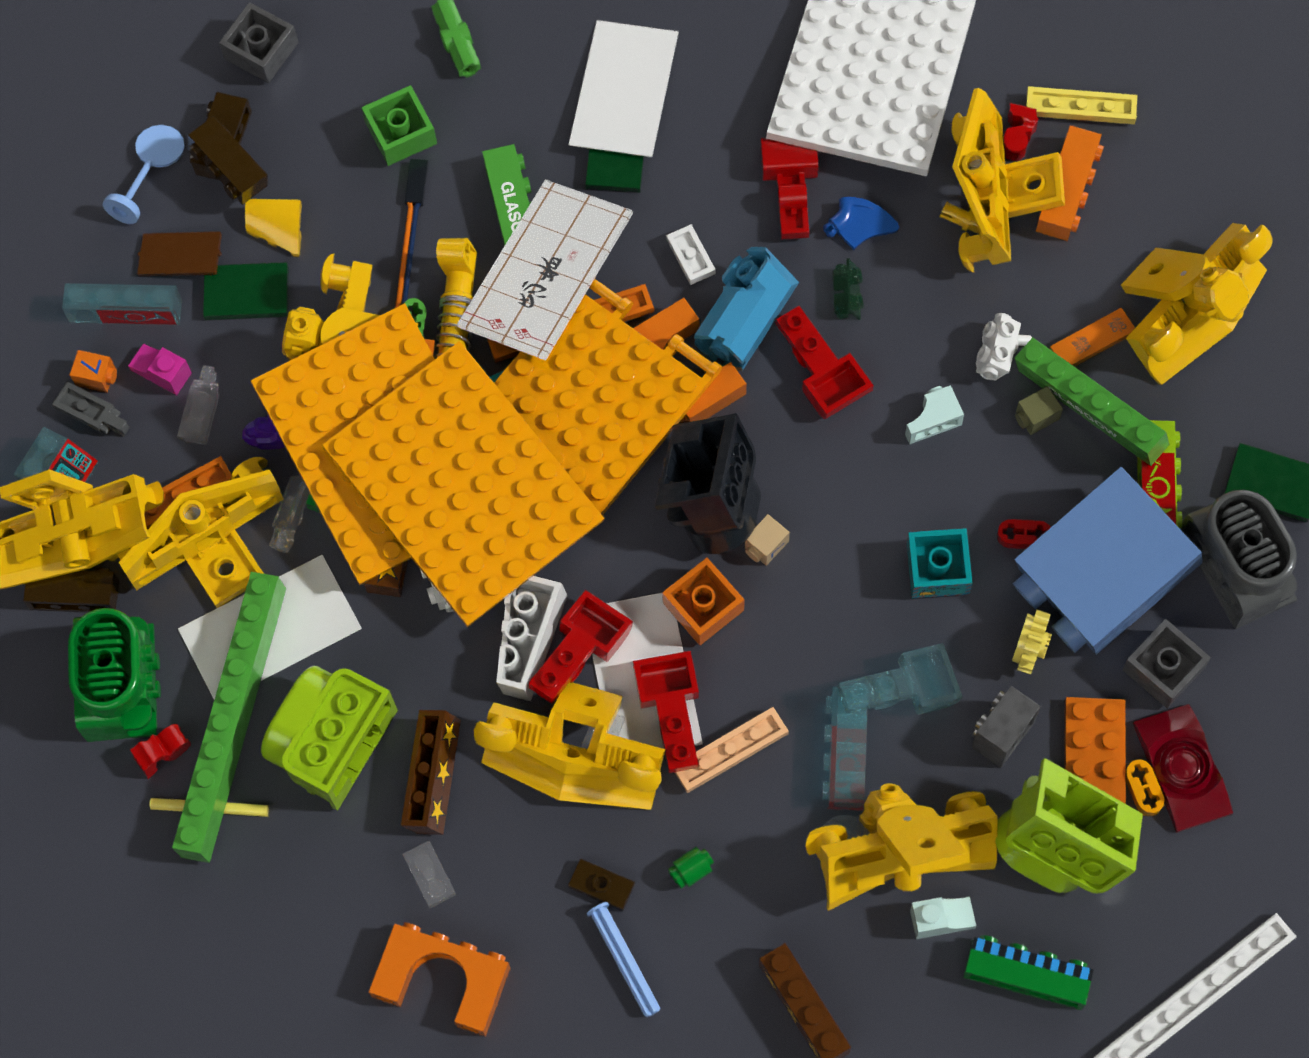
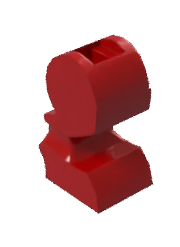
M1010 103L1008 122L1011 128L1006 129L1003 139L1004 156L1006 159L1019 161L1024 158L1028 143L1033 133L1036 132L1038 124L1037 109Z
M178 724L166 727L158 735H151L150 739L141 741L130 749L133 758L148 779L158 770L156 767L158 761H173L191 746V742L185 738Z

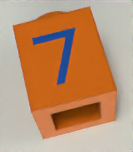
M78 350L70 377L75 386L108 393L110 384L115 383L117 368L108 356Z

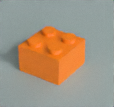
M705 558L662 592L665 607L699 646L744 611L745 599L708 558Z

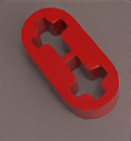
M1005 520L999 525L997 540L1006 548L1027 549L1037 540V537L1033 535L1036 533V530H1041L1043 535L1051 526L1044 521ZM1007 528H1012L1013 533L1016 534L1013 539H1008V535L1003 534L1006 533Z

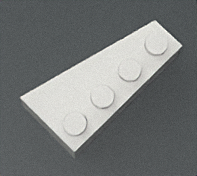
M533 576L505 598V614L501 630L502 644L499 651L496 682L503 694L531 701L534 691L528 688V683L545 662L568 597L562 583Z

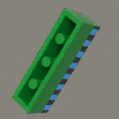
M980 935V938L974 937L963 978L1080 1010L1085 1007L1094 969L1087 968V963L1070 959L1069 962L1057 959V955L1045 951H1040L1039 954L1028 952L1026 946L1016 943H1010V946L998 943V939L987 935Z

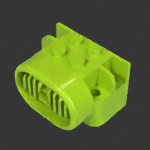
M311 666L295 681L271 720L262 741L261 754L264 759L286 770L294 783L305 788L308 793L316 794L329 801L332 808L338 811L398 711L391 692L349 669H339L332 674L318 666Z
M1044 758L1041 760L1039 776H1031L1025 780L1022 794L1012 802L1011 808L997 820L995 844L1001 857L1012 869L1051 891L1068 893L1081 887L1091 893H1104L1136 870L1143 814Z

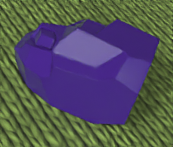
M268 415L266 417H257L243 429L242 439L252 447L262 450L285 447Z

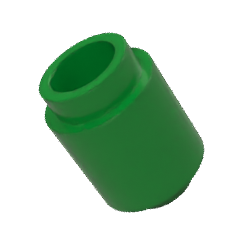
M695 846L673 861V866L668 868V872L678 887L682 889L686 885L688 887L692 886L711 873L712 868L710 865L714 861L705 848L699 850Z

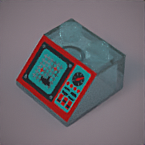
M43 427L14 475L17 480H21L50 469L87 483L99 462L68 438Z

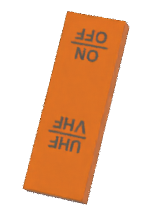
M1119 308L1051 345L1049 349L1075 367L1125 340L1135 327L1123 309Z

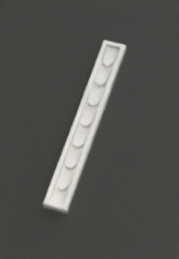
M1277 913L1274 914L1094 1058L1147 1057L1297 936Z

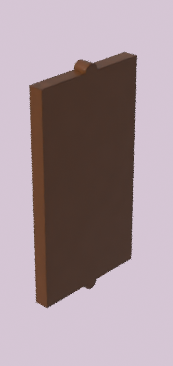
M220 231L143 233L141 251L138 252L140 259L137 275L139 277L217 275L218 260L222 255L220 251L222 233Z

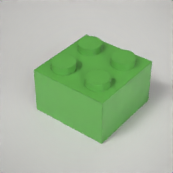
M411 85L361 107L365 123L388 166L437 144L434 127Z

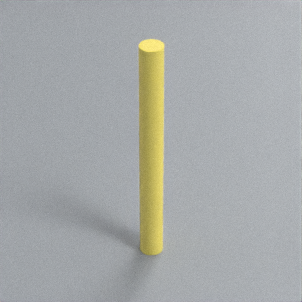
M151 798L150 810L183 812L186 800ZM227 802L224 814L268 817L269 805Z

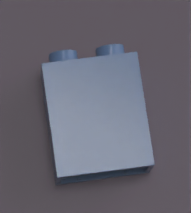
M1121 466L1014 559L1022 575L1012 584L1035 610L1047 600L1062 618L1051 627L1074 653L1087 644L1097 655L1203 563L1202 552Z

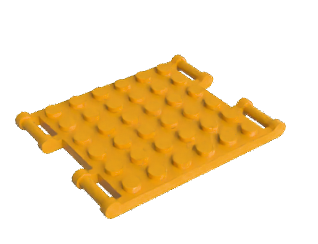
M594 279L589 288L616 307L613 314L585 294L546 361L520 351L494 384L603 516L669 436L673 425L678 424L718 376L722 366L716 361L712 363L684 343V338L678 334H675L667 347L662 350L622 321L632 308L633 302L626 297L621 298ZM679 352L706 372L701 378L673 358L675 353Z

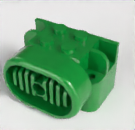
M100 608L92 610L82 617H74L73 627L68 638V681L71 693L74 696L76 728L87 742L157 735L156 698L161 697V687L159 680L156 681V670H160L159 654L155 653L153 623L147 624L140 617H129L125 613L112 608ZM112 659L108 666L101 667L105 660Z

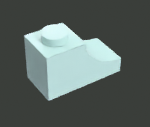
M951 385L944 388L942 386L934 387L924 395L922 405L924 410L917 419L907 424L905 436L910 445L962 425L964 413Z
M970 897L957 899L934 898L913 902L910 908L916 939L976 928Z

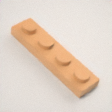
M774 707L696 751L698 768L674 773L686 792L689 793L788 735L789 731Z

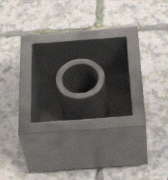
M249 2L221 39L219 45L225 60L269 83L299 42L293 25Z
M1165 619L1127 659L1122 670L1164 707L1168 708L1206 668L1211 657Z
M1013 686L1006 693L1003 691L999 692L991 704L990 715L983 714L972 734V737L975 738L972 748L1000 768L1035 723L1041 707Z

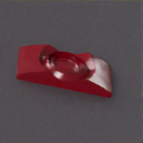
M1189 704L1133 722L1147 761L1151 765L1164 795V803L1176 833L1233 814L1223 777L1212 759L1204 731Z

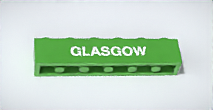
M514 144L482 151L505 249L534 204V201L529 202L527 194L531 193L528 177L523 178L521 170L525 169L522 153H516Z
M1032 337L1014 358L1019 372L1041 388L1048 386L1055 398L1148 465L1152 466L1169 446L1166 431Z

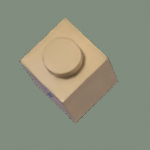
M767 514L745 541V552L755 562L761 561L767 566L789 542L790 532Z

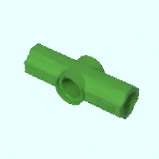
M437 0L431 8L440 29L439 33L447 53H450L459 76H473L481 69V66L472 46L473 41L467 24L462 22L453 0Z

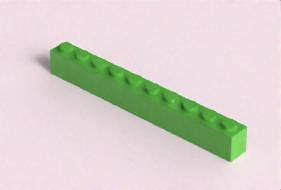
M256 572L250 573L172 847L181 858L210 863L286 592V587L279 576Z

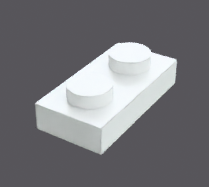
M692 225L666 235L667 242L690 285L715 275V268Z

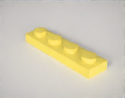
M1028 86L1026 107L1037 109V117L1135 125L1137 95Z

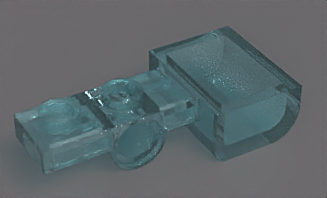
M944 643L902 653L898 659L900 666L898 669L841 682L837 686L846 714L872 707L875 710H880L893 706L901 700L911 698L916 714L920 715L950 707L958 703L963 697Z

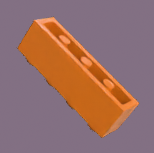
M1070 125L1060 154L1062 157L1065 206L1042 210L1036 232L1068 241L1071 232H1077L1081 217L1076 216L1078 208L1084 209L1089 193L1084 192L1086 184L1092 185L1096 169H1093L1092 165L1094 161H1100L1104 146L1099 145L1102 134Z

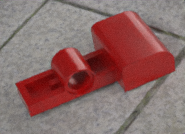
M761 138L763 181L777 180L781 239L809 238L805 178H818L817 150Z
M800 306L776 319V325L792 346V351L802 367H807L812 376L803 381L802 390L823 419L829 418L873 391L874 385L851 353L837 359Z
M585 590L560 621L559 631L567 636L528 683V688L552 704L568 683H572L577 679L592 653L606 662L611 659L629 635L633 621Z
M691 651L633 661L641 709L654 706L657 708L660 733L669 773L698 768L686 705L687 700L699 699Z

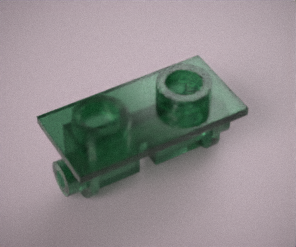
M848 258L846 259L847 266L845 264H837L833 270L834 290H844V293L834 294V313L837 314L838 319H847L848 314H853L858 320H861V309L864 307L863 297L860 293V284L863 281L862 272Z

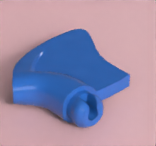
M858 197L840 198L838 212L828 220L829 223L823 226V231L828 237H834L837 233L853 250L870 238L892 234L899 229V224L888 212L880 206Z

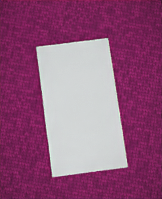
M597 20L569 146L646 157L653 156L678 31Z
M323 555L279 576L286 587V592L261 681L362 629ZM244 595L178 628L214 700Z
M662 593L606 603L633 621L629 635L608 662L592 653L599 690L623 696L621 707L608 734L664 749L656 706L643 709L640 707L633 661L684 652L677 619L663 604ZM694 699L687 700L686 705L694 745H703Z

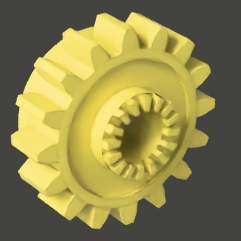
M1037 609L1035 616L1027 614L1012 662L1019 664L1018 671L1031 675L1037 657L1045 658L1048 649L1045 645L1049 646L1052 634L1045 632L1050 613Z

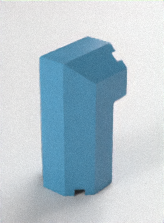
M751 247L746 250L749 254L748 256L742 258L739 255L732 260L722 276V282L726 285L723 286V292L694 335V338H696L695 346L708 359L716 361L719 358L725 361L722 366L731 362L737 371H743L799 284L798 280L766 247Z

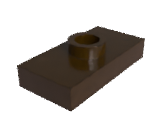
M581 858L568 884L570 889L603 903L608 902L610 906L624 911L635 886L634 881Z

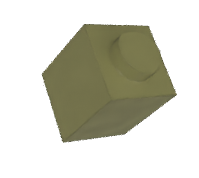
M1047 386L1019 401L1015 418L1022 429L1026 428L1029 434L1032 435L1060 420L1063 408Z

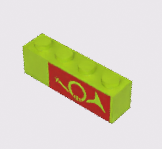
M1150 420L1166 431L1169 446L1152 466L1137 457L1138 485L1181 529L1182 512H1177V502H1181L1182 487L1177 485L1176 476L1180 475L1181 459L1176 458V448L1180 447V431H1175V421Z

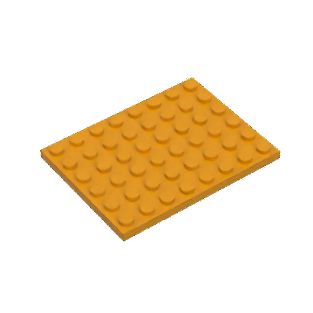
M405 303L251 380L254 390L359 585L411 559V557L322 448V444L435 360Z
M460 341L322 444V448L467 627L605 519Z

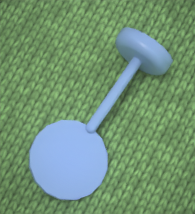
M151 126L143 130L138 136L135 143L136 153L140 160L145 163L126 196L113 193L106 196L103 201L105 211L114 219L126 224H135L140 217V210L131 199L150 167L169 166L177 162L183 155L185 148L183 137L179 131L171 126Z

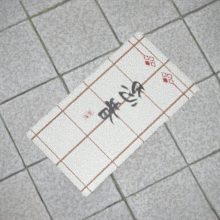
M545 179L457 323L458 327L546 361L627 225L633 211Z

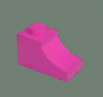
M144 343L128 365L129 369L175 395L179 393L192 374L185 359L163 347L161 350H158Z

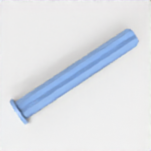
M608 902L599 904L586 914L588 917L591 916L643 1015L650 1017L656 1014L660 1007L607 909L609 906Z

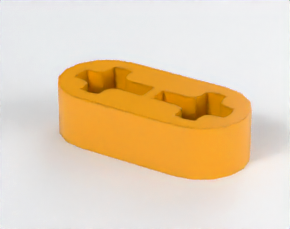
M1144 760L1132 761L1126 768V783L1135 806L1143 815L1148 817L1155 816L1160 812L1165 801L1157 778L1148 762ZM1135 768H1138L1140 772L1145 771L1146 773L1143 777V786L1138 777H1132ZM1146 790L1151 799L1156 798L1157 800L1152 809L1150 805L1143 804L1146 799L1144 792Z

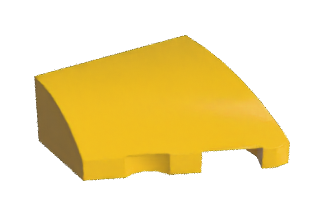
M250 199L245 203V227L247 234L255 238H263L269 245L279 246L289 251L292 256L300 257L301 200Z

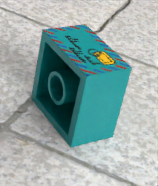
M967 528L908 532L906 545L912 598L969 595L973 583Z

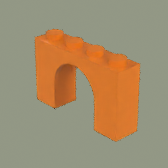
M682 298L633 329L664 350L675 334L686 339L696 333L700 327V319L686 299ZM731 362L722 367L718 376L686 413L680 423L707 419L746 395L747 383Z
M404 922L403 926L394 924L369 990L372 998L401 1007L411 978L423 963L433 959L451 960L462 967L467 977L466 991L454 1022L459 1028L486 1037L510 971L509 962L505 961L506 957L489 951L488 955L477 952L476 946L466 942H460V945L448 942L449 937L437 932H432L431 936L421 933V928L411 923Z

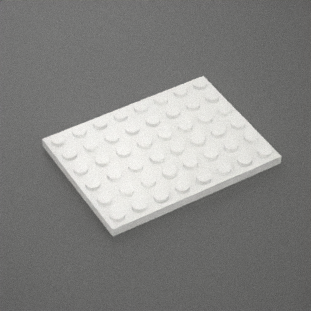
M808 0L769 123L766 139L927 177L976 0Z

